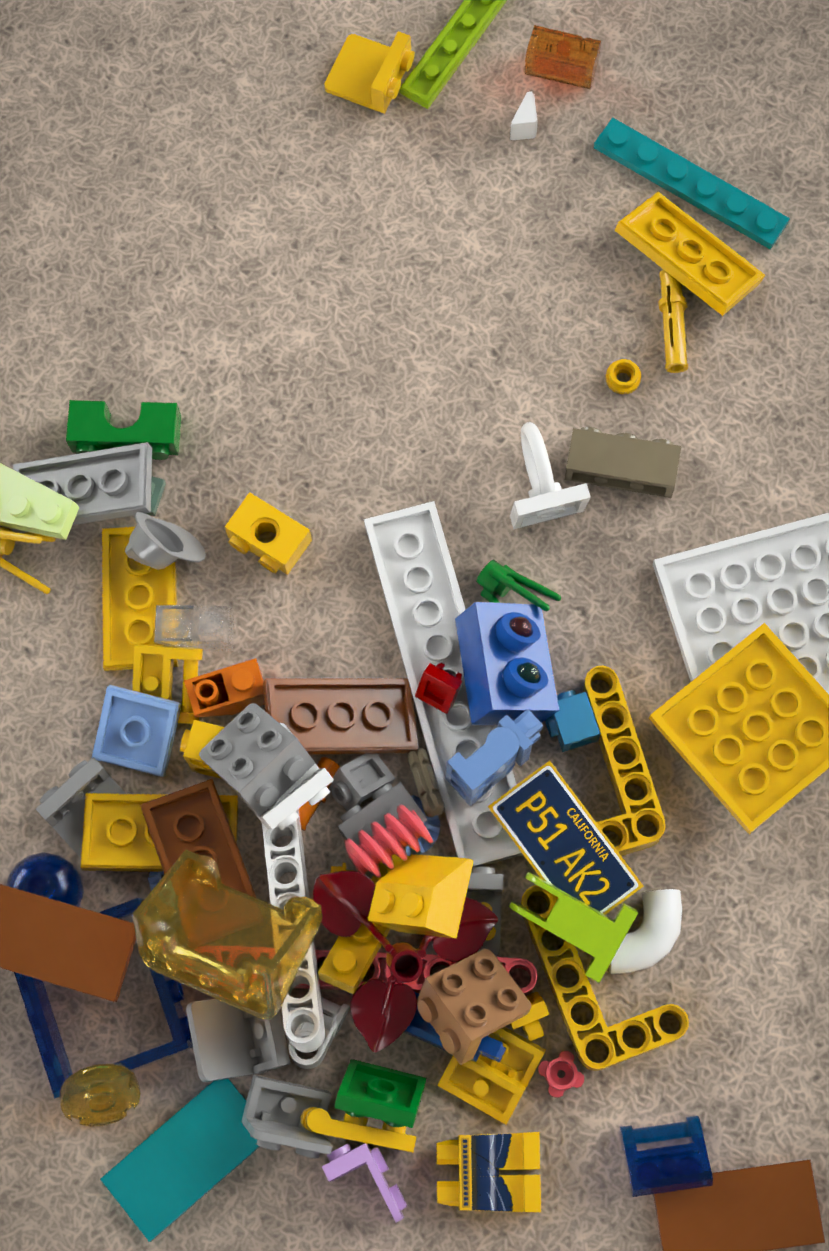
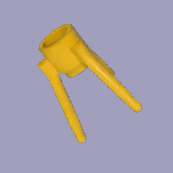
M0 527V567L43 593L49 594L51 591L49 587L9 563L2 556L12 553L15 541L40 544L42 541L54 542L56 538L31 532L15 533L11 529Z

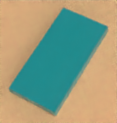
M230 1079L216 1080L209 1084L100 1178L149 1242L158 1237L260 1147L256 1144L257 1139L250 1136V1133L241 1122L247 1100Z

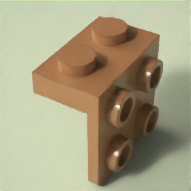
M483 949L425 978L417 999L418 1011L421 1017L426 1022H430L440 1036L444 1049L448 1053L453 1054L460 1065L474 1058L482 1038L524 1017L531 1009V1003L489 949Z

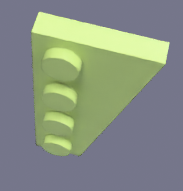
M0 463V526L66 540L79 506L73 500Z

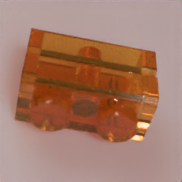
M534 25L526 51L525 74L591 89L599 62L601 41L588 37L585 39L579 35Z

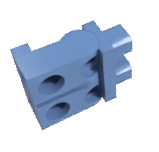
M529 709L524 711L514 721L508 715L504 716L498 722L497 728L487 735L485 744L471 756L465 759L458 752L447 761L445 779L471 807L512 771L515 762L522 766L529 760L532 745L540 739L541 735L539 732L543 728L542 723Z

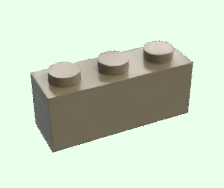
M594 427L573 428L564 480L672 498L681 446L673 445L671 441L666 439L648 441L638 439L630 433L612 435L602 433L601 430Z

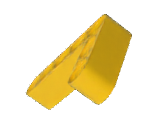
M604 665L596 666L587 673L583 692L587 693L601 733L598 740L622 813V815L596 823L603 832L613 831L618 834L620 844L615 848L623 856L656 845L664 834L666 824L619 678L610 667ZM595 680H604L609 684L610 690L606 693H597L592 689L591 683ZM607 714L616 715L620 718L622 725L616 729L608 728L602 722V718ZM618 749L628 750L633 756V761L629 764H620L615 760L613 753ZM633 784L638 785L643 789L645 797L641 800H632L626 795L625 788ZM642 820L651 821L656 827V835L652 837L641 835L637 830V823Z
M537 885L529 887L522 895L521 906L529 909L527 901L533 896H541L548 902L549 909L545 913L537 915L547 919L557 900L553 894ZM523 917L578 1059L585 1068L592 1071L606 1069L675 1042L686 1033L689 1026L688 1015L684 1009L674 1004L660 1006L607 1027L588 977L585 975V970L576 947L563 940V946L555 951L546 949L542 944L541 938L549 931ZM562 968L572 969L577 975V984L570 988L561 986L556 979L557 971ZM579 1004L587 1006L592 1013L591 1022L587 1025L575 1023L571 1018L572 1007ZM669 1013L678 1019L679 1029L677 1033L667 1034L662 1031L659 1025V1019L662 1014ZM633 1027L641 1032L643 1036L641 1047L634 1049L625 1045L622 1035L626 1028ZM594 1041L603 1044L607 1051L606 1059L600 1063L589 1060L585 1051L587 1044Z

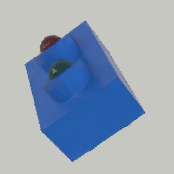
M474 602L455 618L471 725H498V722L506 715L514 721L527 709L542 723L559 711L541 608L534 604Z

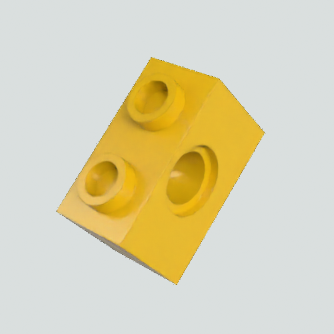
M250 492L225 525L227 536L230 538L228 543L234 549L245 555L248 551L260 557L258 562L264 568L275 574L280 570L288 575L312 542L310 529ZM264 532L276 534L275 538L268 543L258 541V537Z

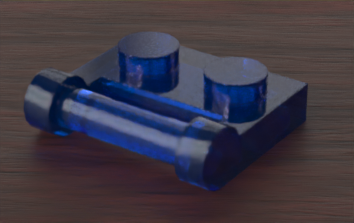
M699 1116L686 1117L685 1122L633 1129L632 1125L620 1126L622 1148L633 1197L713 1186V1176ZM689 1138L691 1141L689 1144L637 1151L636 1146Z

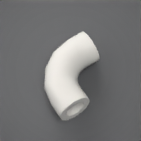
M654 890L642 894L643 922L637 930L626 934L609 965L610 974L631 973L652 967L670 953L681 930L682 902L680 890Z

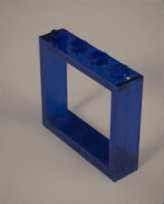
M136 898L98 913L119 919L132 915L134 923L140 925L138 936L174 1041L74 1078L43 981L14 972L54 1099L81 1091L193 1048L188 1017L185 1016L180 1002L185 1000L184 991L177 977L172 979L168 964L172 962V956L166 941L159 940L155 928L160 925L159 917L155 914L152 903L147 905L145 899Z

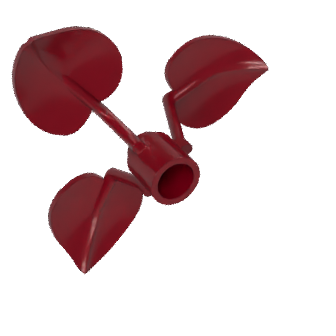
M350 870L320 874L314 882L313 903L317 916L323 926L337 936L351 937L358 931L362 923L387 951L386 962L393 975L388 978L387 983L379 979H371L364 982L356 989L350 1002V1012L355 1026L366 1040L371 1051L376 1053L398 1039L414 1018L417 1008L415 992L410 986L401 983L412 982L421 975L423 970L421 958L426 956L425 950L429 942L433 940V948L441 958L451 962H459L478 952L490 931L498 922V917L482 903L465 898L456 939L425 935L417 949L406 942L392 945L377 927L368 921L367 917L369 916L376 886L368 876Z

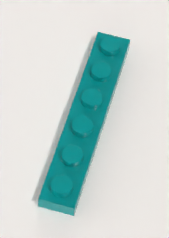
M613 117L594 142V149L770 250L789 223V217Z

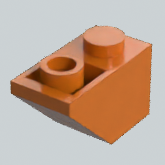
M256 658L184 680L195 717L234 715L240 713L252 703L258 706L265 705L264 680Z

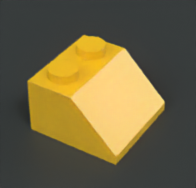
M411 854L407 857V860L402 861L376 882L368 921L398 932L456 939L474 860L469 858Z

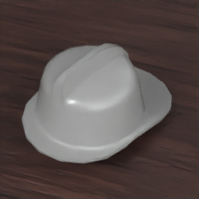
M143 512L135 514L137 525L132 531L129 543L125 548V553L128 557L157 570L166 568L178 559L190 562H201L205 559L204 547L185 529L170 522L153 518Z

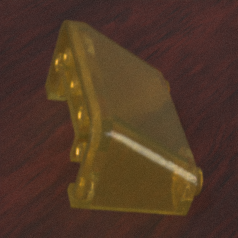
M185 850L134 911L132 918L139 954L144 963L152 970L258 1018L270 1020L282 1007L321 925L322 910L321 905L315 903L312 899L298 896L291 897L284 905L283 910L222 884L218 865L212 858Z

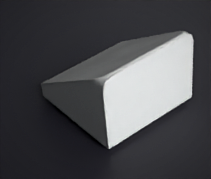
M532 91L526 93L511 122L510 140L531 139L537 135L538 121L535 96Z

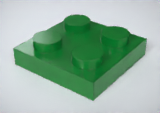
M351 1059L337 1093L334 1108L343 1110L353 1117L367 1116L382 1120L392 1127L406 1126L413 1128L427 1078Z

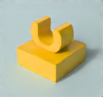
M538 992L526 996L531 1003L529 1013L510 1023L513 1030L522 1026L529 1041L544 1036L538 1019L550 1015L545 1001Z

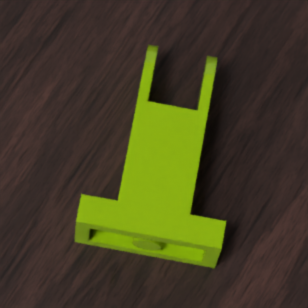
M527 872L526 879L557 896L558 899L547 919L511 901L509 908L593 956L585 971V975L600 983L638 915V911L623 903L613 920L540 877Z

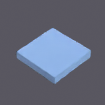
M113 685L107 686L92 758L164 777L170 760L182 703Z

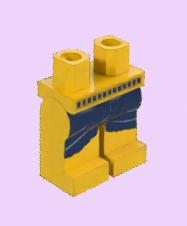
M539 1132L458 1135V1140L436 1143V1165H458V1181H437L438 1204L458 1206V1210L541 1213L540 1175H500V1170H540Z

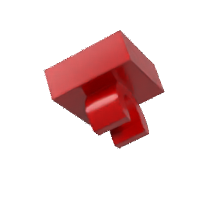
M430 663L422 674L415 697L448 714L463 682L461 680L462 674L458 672L453 676L443 670L445 664L439 663L435 666Z

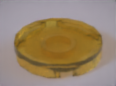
M98 1064L80 1069L69 1076L61 1086L59 1098L61 1110L66 1118L72 1121L71 1117H73L74 1119H79L80 1125L93 1127L109 1125L126 1117V1111L132 1106L135 1109L139 1104L141 1092L135 1073L126 1067L114 1064Z

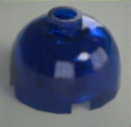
M45 852L29 855L18 862L8 875L6 886L78 907L84 894L82 877L75 866L60 855Z

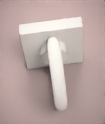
M525 423L521 428V444L532 489L528 491L530 498L514 501L510 514L513 529L583 512L591 498L587 483L562 489L560 483H554L548 453L541 433L534 423Z

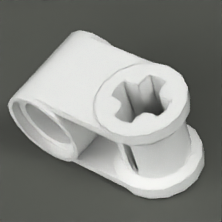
M321 997L323 1013L332 1016L329 1017L323 1014L325 1039L318 1048L317 1054L307 1060L297 1056L295 1047L289 1042V1053L297 1066L304 1069H313L321 1064L333 1039L340 1031L348 1014L349 1005L343 1004L340 1006ZM310 1022L300 1024L295 1031V1036L298 1038L308 1037L314 1030V1024Z

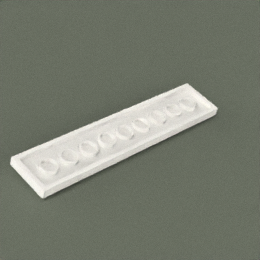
M435 502L364 519L439 792L444 802L445 815L457 858L474 860L473 868L523 855L487 807L517 785L513 771L506 775L471 807L445 779L447 761L458 752L467 759L485 744L487 735L497 728L498 725H471L455 618L466 609ZM430 663L435 666L439 663L445 664L443 670L453 676L458 672L462 674L461 680L463 682L448 714L415 697L422 674Z

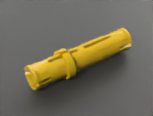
M663 269L659 273L662 298L658 301L659 311L663 313L665 370L670 373H681L688 369L684 310L687 308V300L683 296L682 284Z

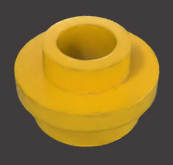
M617 360L610 364L606 371V383L615 393H632L640 385L641 371L631 360ZM626 373L630 380L621 382L617 379V375Z

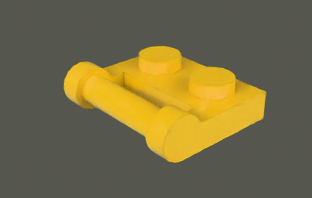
M134 645L132 690L172 700L174 659L184 660L182 707L178 723L193 724L194 720L199 721V717L194 716L184 680L198 676V662L202 660L203 648Z

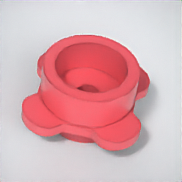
M569 1051L560 1052L558 1058L550 1062L542 1061L538 1067L539 1074L545 1077L549 1085L548 1092L552 1097L559 1098L563 1096L564 1091L571 1087L579 1088L584 1083V1075L577 1071V1067L574 1064V1055ZM558 1071H564L565 1076L559 1078L557 1075Z

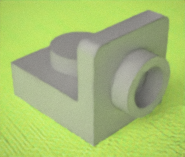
M363 754L337 770L330 789L334 799L348 811L356 805L360 806L362 801L371 797L373 793L384 785L392 784L395 777L377 754Z

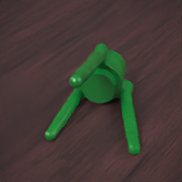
M491 560L482 569L476 580L483 587L480 595L489 602L500 603L496 595L504 597L510 590H513L542 610H550V606L516 582L556 601L561 600L559 594L515 572L507 565L502 566L495 560Z

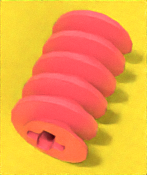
M404 805L397 806L399 819L390 813H386L384 815L385 828L376 821L371 823L373 836H370L364 830L358 831L359 845L350 838L344 840L346 852L358 872L366 875V872L369 871L379 878L381 877L380 863H383L390 869L394 868L392 855L396 854L405 861L407 860L406 846L411 847L418 853L421 851L418 841L420 837L430 844L433 843L430 833L414 810L410 811Z

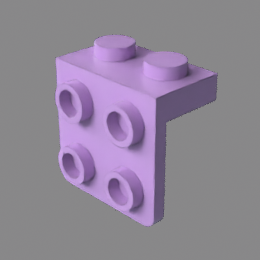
M365 1143L352 1150L350 1144H346L332 1151L331 1154L326 1155L329 1163L323 1165L322 1168L329 1182L367 1164L395 1222L404 1218L401 1210L406 1208L407 1204L397 1184L389 1187L383 1175V1172L389 1170L378 1147L371 1150L369 1145Z

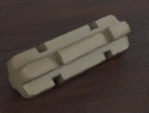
M423 748L410 751L407 758L425 815L432 818L443 814L445 811L444 802L439 792L427 751Z

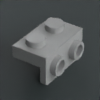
M401 782L394 787L388 783L372 794L374 801L362 809L359 805H356L340 817L343 823L338 826V829L343 837L346 839L350 838L359 845L358 831L364 830L370 836H373L371 823L376 821L385 828L384 815L390 813L399 819L397 813V806L404 805L410 811L414 810L423 824L427 822V818Z

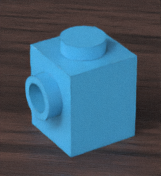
M575 690L558 694L559 711L546 719L545 723L550 737L557 736L562 752L598 742L601 733L587 693L576 694Z

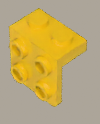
M398 31L391 47L356 34L349 35L324 83L326 92L385 114L391 100L395 99L398 95L401 79L405 71L408 72L412 66L415 52L411 51V36Z

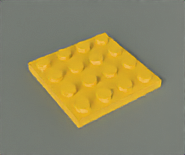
M765 623L649 716V720L748 834L756 830L829 769V694Z

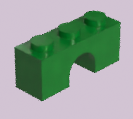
M69 400L66 442L72 453L80 454L148 442L152 447V459L165 460L169 458V455L179 454L181 413L177 403L141 402L138 420L130 427L116 428L110 425L111 413L105 401Z

